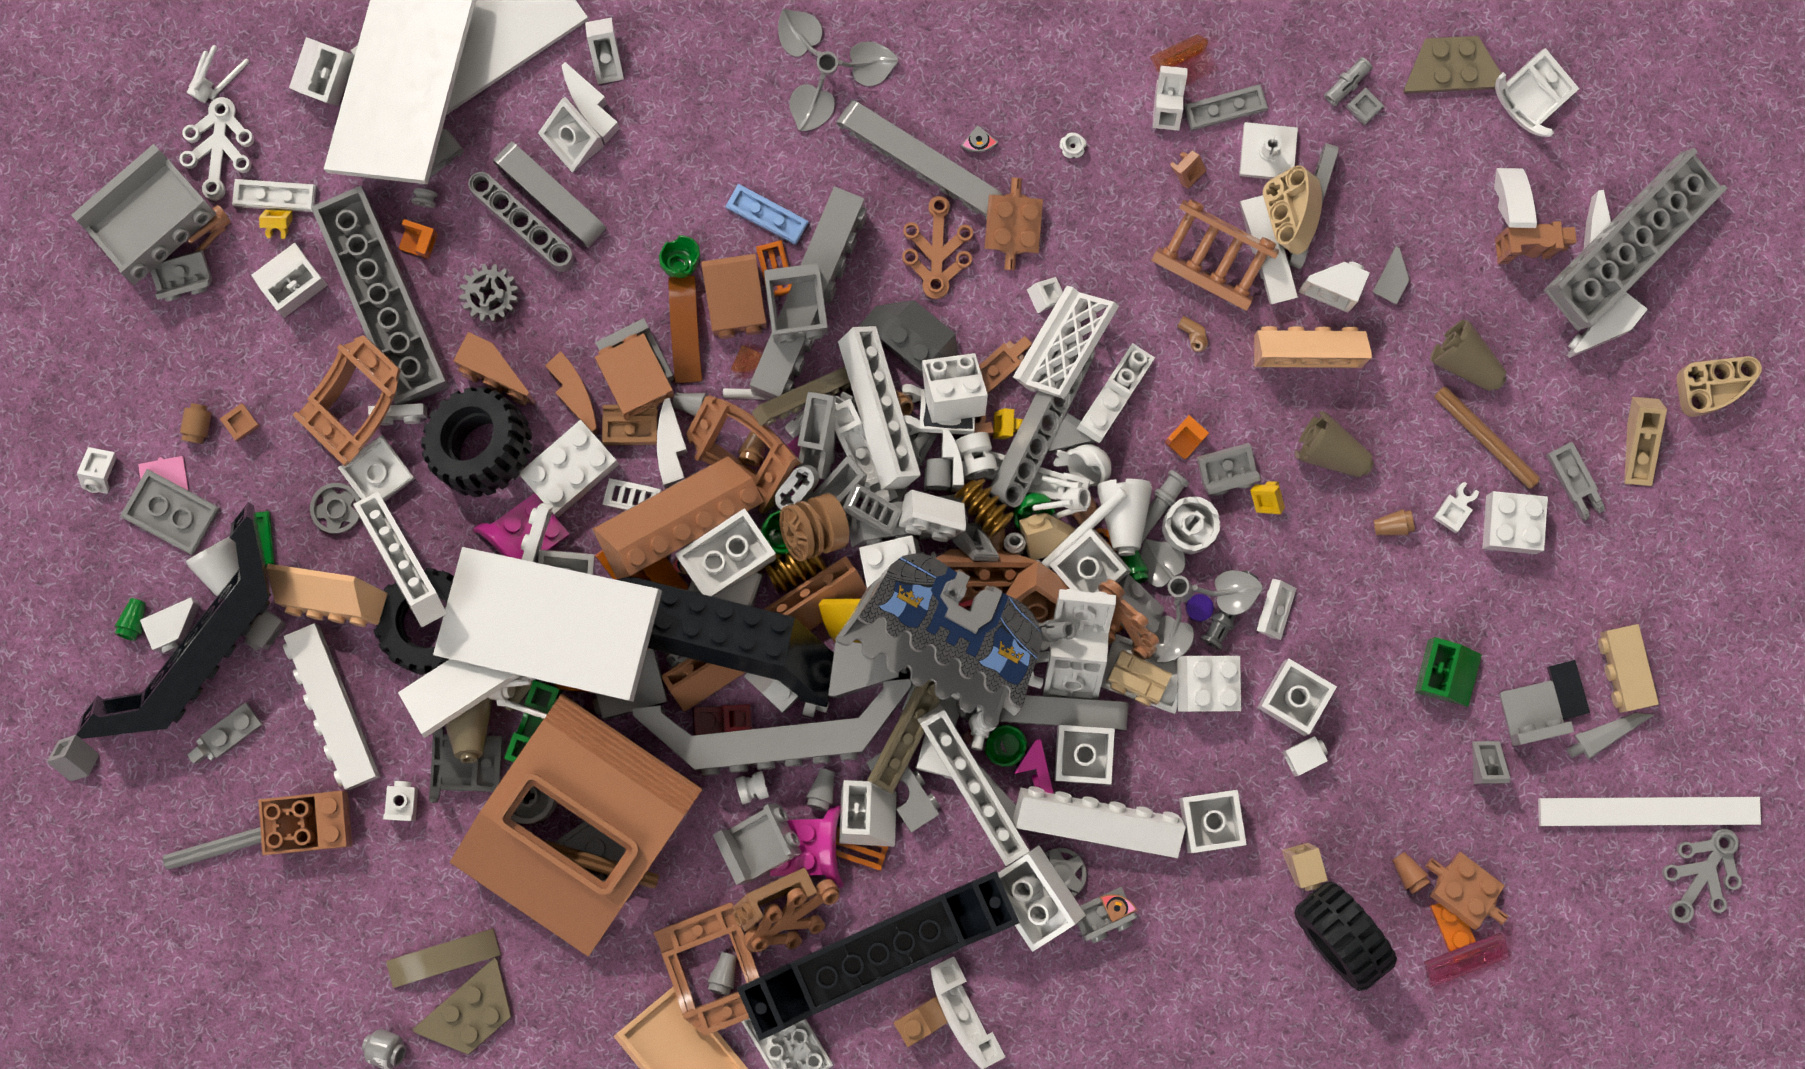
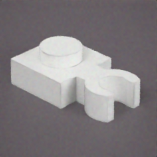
M1466 482L1461 483L1457 487L1456 498L1451 495L1447 496L1433 519L1454 533L1460 530L1472 512V509L1466 506L1467 503L1475 500L1479 494V491L1475 490L1471 496H1466L1463 493V489L1467 485Z

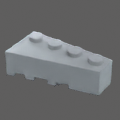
M953 494V495H945V496H938V497H941V498L949 499V500L956 501V502H960V503L962 502V500H963V498H964V497H962V498H959V499H955V498H954L955 494ZM903 501L891 503L902 510ZM867 506L864 512L869 514L872 506ZM878 506L874 515L875 519L878 520L883 508ZM964 507L966 523H968L966 507ZM887 512L882 522L883 524H888L892 516L891 512ZM850 515L846 516L852 548L868 546L910 535L919 537V540L931 539L932 535L926 533L921 535L907 533L905 531L906 528L898 526L899 519L892 535H888Z

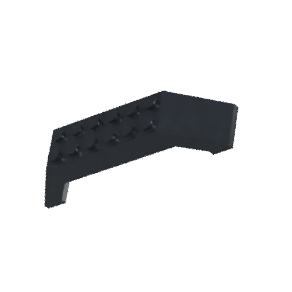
M248 502L231 523L230 539L236 543L239 564L237 572L144 691L106 699L97 695L80 718L76 733L78 737L86 739L167 729L172 722L178 723L186 712L184 707L188 701L194 702L202 692L203 688L201 685L206 678L211 680L220 668L217 664L223 657L227 659L233 653L237 646L234 644L240 635L245 637L254 624L251 622L257 614L261 616L270 605L268 600L271 596V593H269L270 581L266 570L267 566L254 505Z
M632 576L615 579L662 590L648 644L649 649L778 680L798 695L800 701L827 707L834 652L795 617Z
M994 871L787 963L737 987V990L760 1041L816 1013L964 946L997 934L1020 922L997 871Z

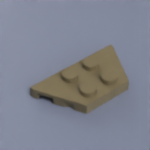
M1479 36L1426 38L1413 65L1403 93L1495 89L1496 80L1501 75V72Z
M494 957L412 1030L419 1035L469 1055L512 1017L498 959Z

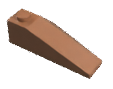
M1036 561L1017 575L1006 595L1019 600L1033 613L1038 623H1044L1047 620L1054 619L1059 590L1070 588L1056 573L1039 561ZM1110 630L1108 645L1114 642L1116 637Z

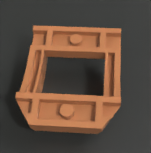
M364 335L354 338L355 341L338 345L337 349L339 351L329 371L307 398L308 403L299 413L296 411L293 414L344 466H347L379 428L395 396L401 369ZM357 367L382 390V393L367 420L356 434L353 435L328 410L341 395Z
M710 395L706 396L686 433L689 443H694L697 453L694 458L697 461L702 460L711 465L729 456L752 477L764 501L760 504L759 508L761 514L766 513L776 505L775 495L790 476L794 467L803 464L787 444L768 426H760L755 417L728 401ZM728 416L750 429L770 448V452L758 473L715 443Z
M732 902L719 905L716 908L672 925H667L653 932L673 984L682 1016L704 1035L747 1020L749 1016L738 991L697 1007L678 953L729 933L746 983L758 978L759 974L752 954L745 947L743 929L738 926L734 919V905Z

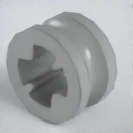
M423 188L414 189L413 193L416 196L411 201L414 205L435 208L436 203H434V199L438 197L436 192Z

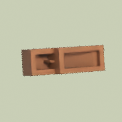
M560 351L545 365L547 370L562 385L555 393L589 430L596 435L599 430L591 398L575 368Z

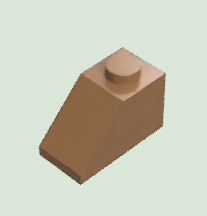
M937 995L893 1021L907 1047L948 1023Z

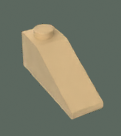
M1632 397L1627 422L1625 484L1652 486L1667 413V408L1660 399Z

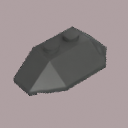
M915 300L875 306L859 325V327L876 326L882 346L922 379V360L958 356L956 334Z

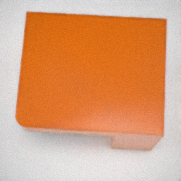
M404 219L402 225L405 231L399 249L429 259L438 236L437 232L433 228Z
M1188 415L1166 439L1165 443L1182 459H1186L1208 436L1209 432Z

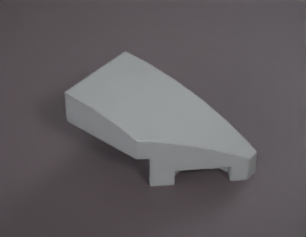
M1395 246L1372 292L1397 304L1409 282V276L1400 247Z

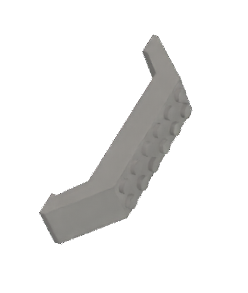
M911 679L884 681L883 690L862 715L854 719L691 736L665 716V709L662 706L633 708V716L692 768L702 771L704 776L719 775L720 769L729 768L731 773L748 771L747 766L757 765L759 770L774 769L775 763L785 762L786 767L802 766V760L813 759L814 764L829 763L830 757L840 756L841 761L857 760V754H863L910 691Z

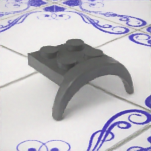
M444 726L433 732L429 802L437 803L440 799L441 790L494 792L501 779L503 737L486 736L483 755L477 758L476 762L462 763L460 759L454 756L449 736L444 734Z

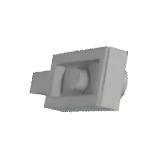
M245 702L202 734L196 740L199 746L188 753L187 756L193 764H198L206 757L210 761L220 758L263 726V723L249 704Z

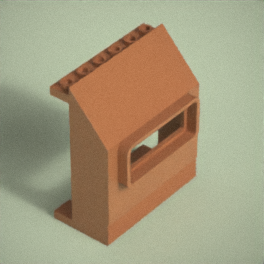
M561 694L477 815L449 863L589 957L703 788L607 725L568 696ZM533 786L626 849V852L606 881L600 880L511 819Z

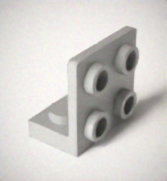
M1553 681L1508 690L1499 694L1512 746L1574 732L1572 722L1564 723Z

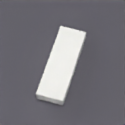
M235 179L232 206L313 212L311 206L315 205L317 186L314 184Z

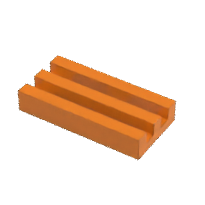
M782 240L756 246L764 282V270H767L762 251L768 250L772 269H777L773 249L778 248L783 268L789 267ZM787 284V288L778 285V290L774 291V296L780 297L788 294L792 284Z
M836 828V846L840 845L879 859L877 863L838 850H836V856L881 871L889 846H878L882 848L881 853L855 844H839L840 828Z

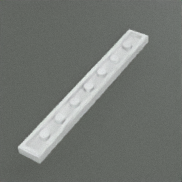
M1760 797L1538 798L1539 826L1761 825Z

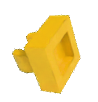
M264 210L259 217L260 228H266L265 235L267 238L272 237L274 228L280 230L281 239L286 238L288 226L292 222V210Z
M1004 408L994 412L993 439L1004 440L1012 437L1013 432L1018 431L1023 419L1014 418V409Z
M1267 481L1265 485L1255 484L1250 491L1256 513L1281 514L1285 506L1280 487L1278 486L1279 482Z

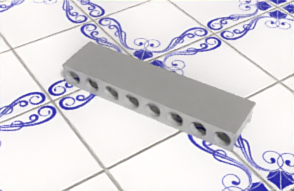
M1695 148L1680 152L1544 289L1545 293L1577 331L1593 326L1726 191L1727 187L1725 185L1720 186L1695 154L1698 151Z

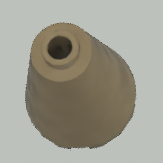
M1464 319L1454 324L1444 334L1446 339L1442 346L1437 343L1430 355V360L1435 365L1487 391L1498 390L1507 379L1505 377L1506 370L1472 323Z
M1320 411L1321 417L1318 419L1314 416L1305 427L1298 441L1304 443L1300 451L1295 449V458L1305 463L1358 478L1363 474L1367 475L1374 465L1372 454L1328 413Z
M489 697L445 725L454 756L460 759L462 763L476 762L477 758L483 755L493 700Z

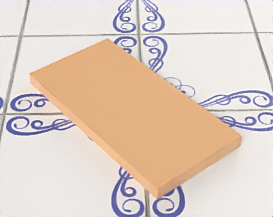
M674 987L669 989L613 1036L639 1069H748L717 1031L704 1035L683 1018Z

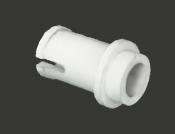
M1019 533L1007 535L1004 539L1006 551L1020 556L1023 555L1026 544L1025 538Z

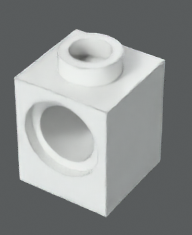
M1315 736L1282 752L1294 777L1328 761L1325 756L1328 754L1326 746L1321 739L1317 741Z

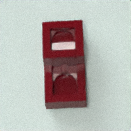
M750 704L692 708L694 736L752 730Z

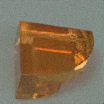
M742 345L731 370L739 373L755 370L762 354Z

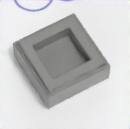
M1365 87L1346 108L1365 126L1384 108V105Z

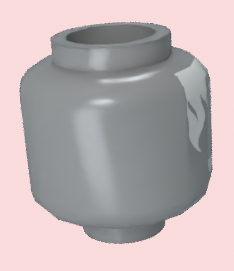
M378 1029L371 1035H367L362 1044L365 1061L381 1069H392L399 1066L406 1054L403 1038L384 1029Z

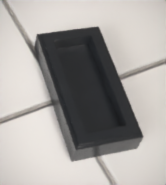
M1572 660L1547 667L1550 681H1553L1563 720L1590 713L1576 661Z

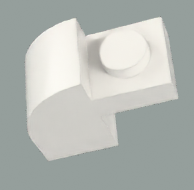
M1160 67L1155 90L1153 128L1179 131L1183 113V95L1187 80V68Z

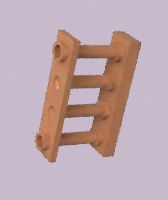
M1190 199L1189 202L1183 200L1179 209L1186 213L1168 247H1164V249L1158 247L1151 261L1247 311L1254 298L1249 295V289L1266 257L1269 255L1276 259L1279 253V249L1275 248L1276 243L1265 237H1262L1260 240L1203 210L1204 206L1195 200ZM1196 217L1210 224L1193 258L1188 259L1186 262L1178 257L1179 253L1177 251ZM1219 230L1234 238L1216 272L1209 274L1202 270L1203 266L1201 264ZM1243 243H1246L1258 251L1242 281L1234 287L1226 283L1227 279L1225 276Z

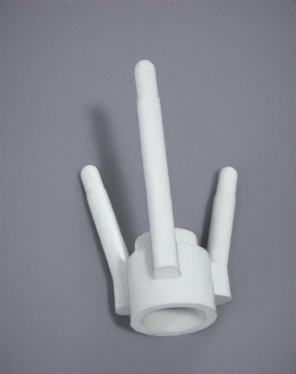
M213 45L209 53L208 51L203 52L194 78L186 93L203 103H206L208 98L211 100L216 99L218 93L249 63V59H245L215 89H212L214 83L204 77L217 50V46Z
M1047 476L1041 477L1042 481L1070 489L1063 493L1062 501L1034 505L1032 507L1033 510L1058 507L1068 508L1052 514L1057 519L1076 512L1087 511L1091 503V496L1089 490L1082 487L1081 482H1069Z
M520 676L489 696L491 700H497V706H507L541 718H545L547 715L538 710L508 701L515 694V686L530 685L532 680H536L533 678Z

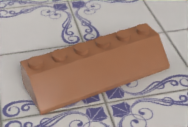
M727 456L592 528L618 579L637 573L702 537L745 508L746 511H749L764 501L752 477Z

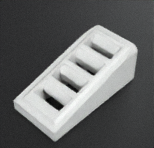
M609 478L603 505L628 510L635 506L633 501L636 491L641 492L639 504L645 501L646 493L651 494L652 497L662 490ZM615 486L620 487L617 502L612 501ZM631 489L627 504L622 503L625 490Z

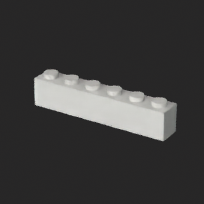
M876 326L853 327L838 341L879 483L882 490L905 489L921 474Z
M379 492L354 503L353 505L420 626L423 627L446 615L447 613L435 589Z
M314 623L285 635L286 644H283L285 654L289 660L293 659L296 666V669L293 670L295 679L299 685L303 684L306 691V694L303 695L305 704L309 710L313 709L316 720L313 723L318 735H323L327 745L323 746L328 760H333L337 770L334 771V776L340 787L343 786L345 790H351L380 778L320 625Z
M940 705L918 718L919 724L1005 866L1030 852L943 707Z
M1030 786L1028 789L1020 788L1013 816L1015 827L1018 829L1178 858L1186 828L1182 818L1173 812L1159 814L1146 807L1132 809L1119 802L1100 803L1092 797L1085 796L1079 799L1061 791L1052 794L1034 786Z

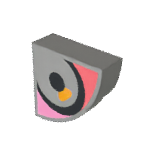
M977 125L961 144V148L972 153L985 152L996 147L998 141Z

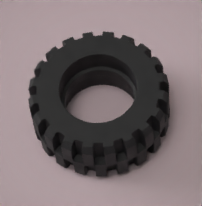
M474 387L465 388L463 393L457 391L451 394L450 399H443L439 403L440 407L436 411L433 410L429 415L431 420L429 424L425 423L423 429L426 435L421 439V447L424 449L422 453L424 461L428 464V469L438 479L459 494L471 495L472 497H481L483 493L487 496L495 494L496 489L500 488L503 490L509 486L508 482L512 478L514 480L517 479L520 475L519 470L521 467L525 468L528 462L526 455L531 453L532 444L528 441L532 439V432L528 427L529 422L521 411L501 393L495 390L491 391L485 387H479L478 390ZM493 424V436L487 448L477 457L461 461V448L466 437L479 426Z
M426 568L424 572L438 597L447 603L454 576L443 570L438 571L434 568ZM395 582L393 585L388 584L384 588V591L388 594L380 621L376 628L373 629L375 637L380 642L378 645L382 652L389 656L388 659L401 668L421 675L427 674L449 659L433 655L435 647H420L408 639L404 631V618L410 606L397 583Z
M1325 882L1296 906L1294 911L1295 918L1305 935L1342 979L1357 991L1369 989L1395 967L1397 962L1396 953L1383 932L1360 904L1335 882Z

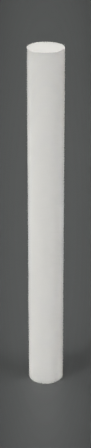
M1120 487L1042 561V564L1051 569V563L1088 530L1093 529L1128 496L1125 490Z

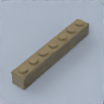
M846 367L762 403L752 411V414L760 426L765 424L770 426L778 418L783 420L790 415L789 413L793 412V414L800 412L805 407L808 392L834 396L840 393V390L847 391L851 388Z

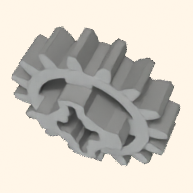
M483 264L482 271L480 272L475 267L472 268L474 275L472 277L464 276L468 282L467 285H460V289L465 294L460 295L459 298L461 301L467 302L463 305L465 311L472 310L470 316L473 319L480 315L482 323L486 322L487 317L493 323H496L497 316H501L504 320L507 319L505 312L507 310L509 312L515 311L511 303L519 302V299L513 295L519 292V288L511 286L516 281L514 277L506 278L509 273L507 269L504 268L499 272L496 264L492 266L491 270L488 269L486 264ZM486 278L484 281L480 282L479 284H476L481 279ZM499 279L505 283L507 291L498 288ZM490 288H492L495 294L489 295L487 299L484 292H489ZM472 296L480 299V308L473 303ZM503 303L500 307L493 310L494 306Z

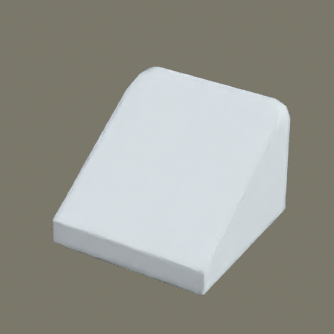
M1056 277L1037 282L1027 289L1037 313L1054 307L1063 293Z

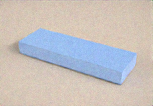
M740 184L737 185L725 206L726 209L795 246L809 224L808 220Z

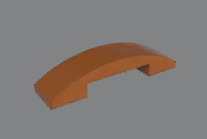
M695 276L685 278L668 277L675 384L702 382Z

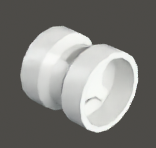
M762 771L754 773L752 778L744 776L735 778L742 805L750 803L755 797L760 799L769 797Z

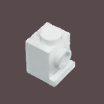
M394 781V786H387L383 819L416 821L418 788L411 787V782ZM399 795L404 797V803L401 806L395 803V799Z

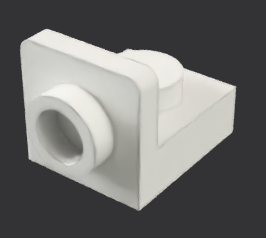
M88 447L77 472L82 489L91 493H108L110 487L107 480L117 459L115 452Z

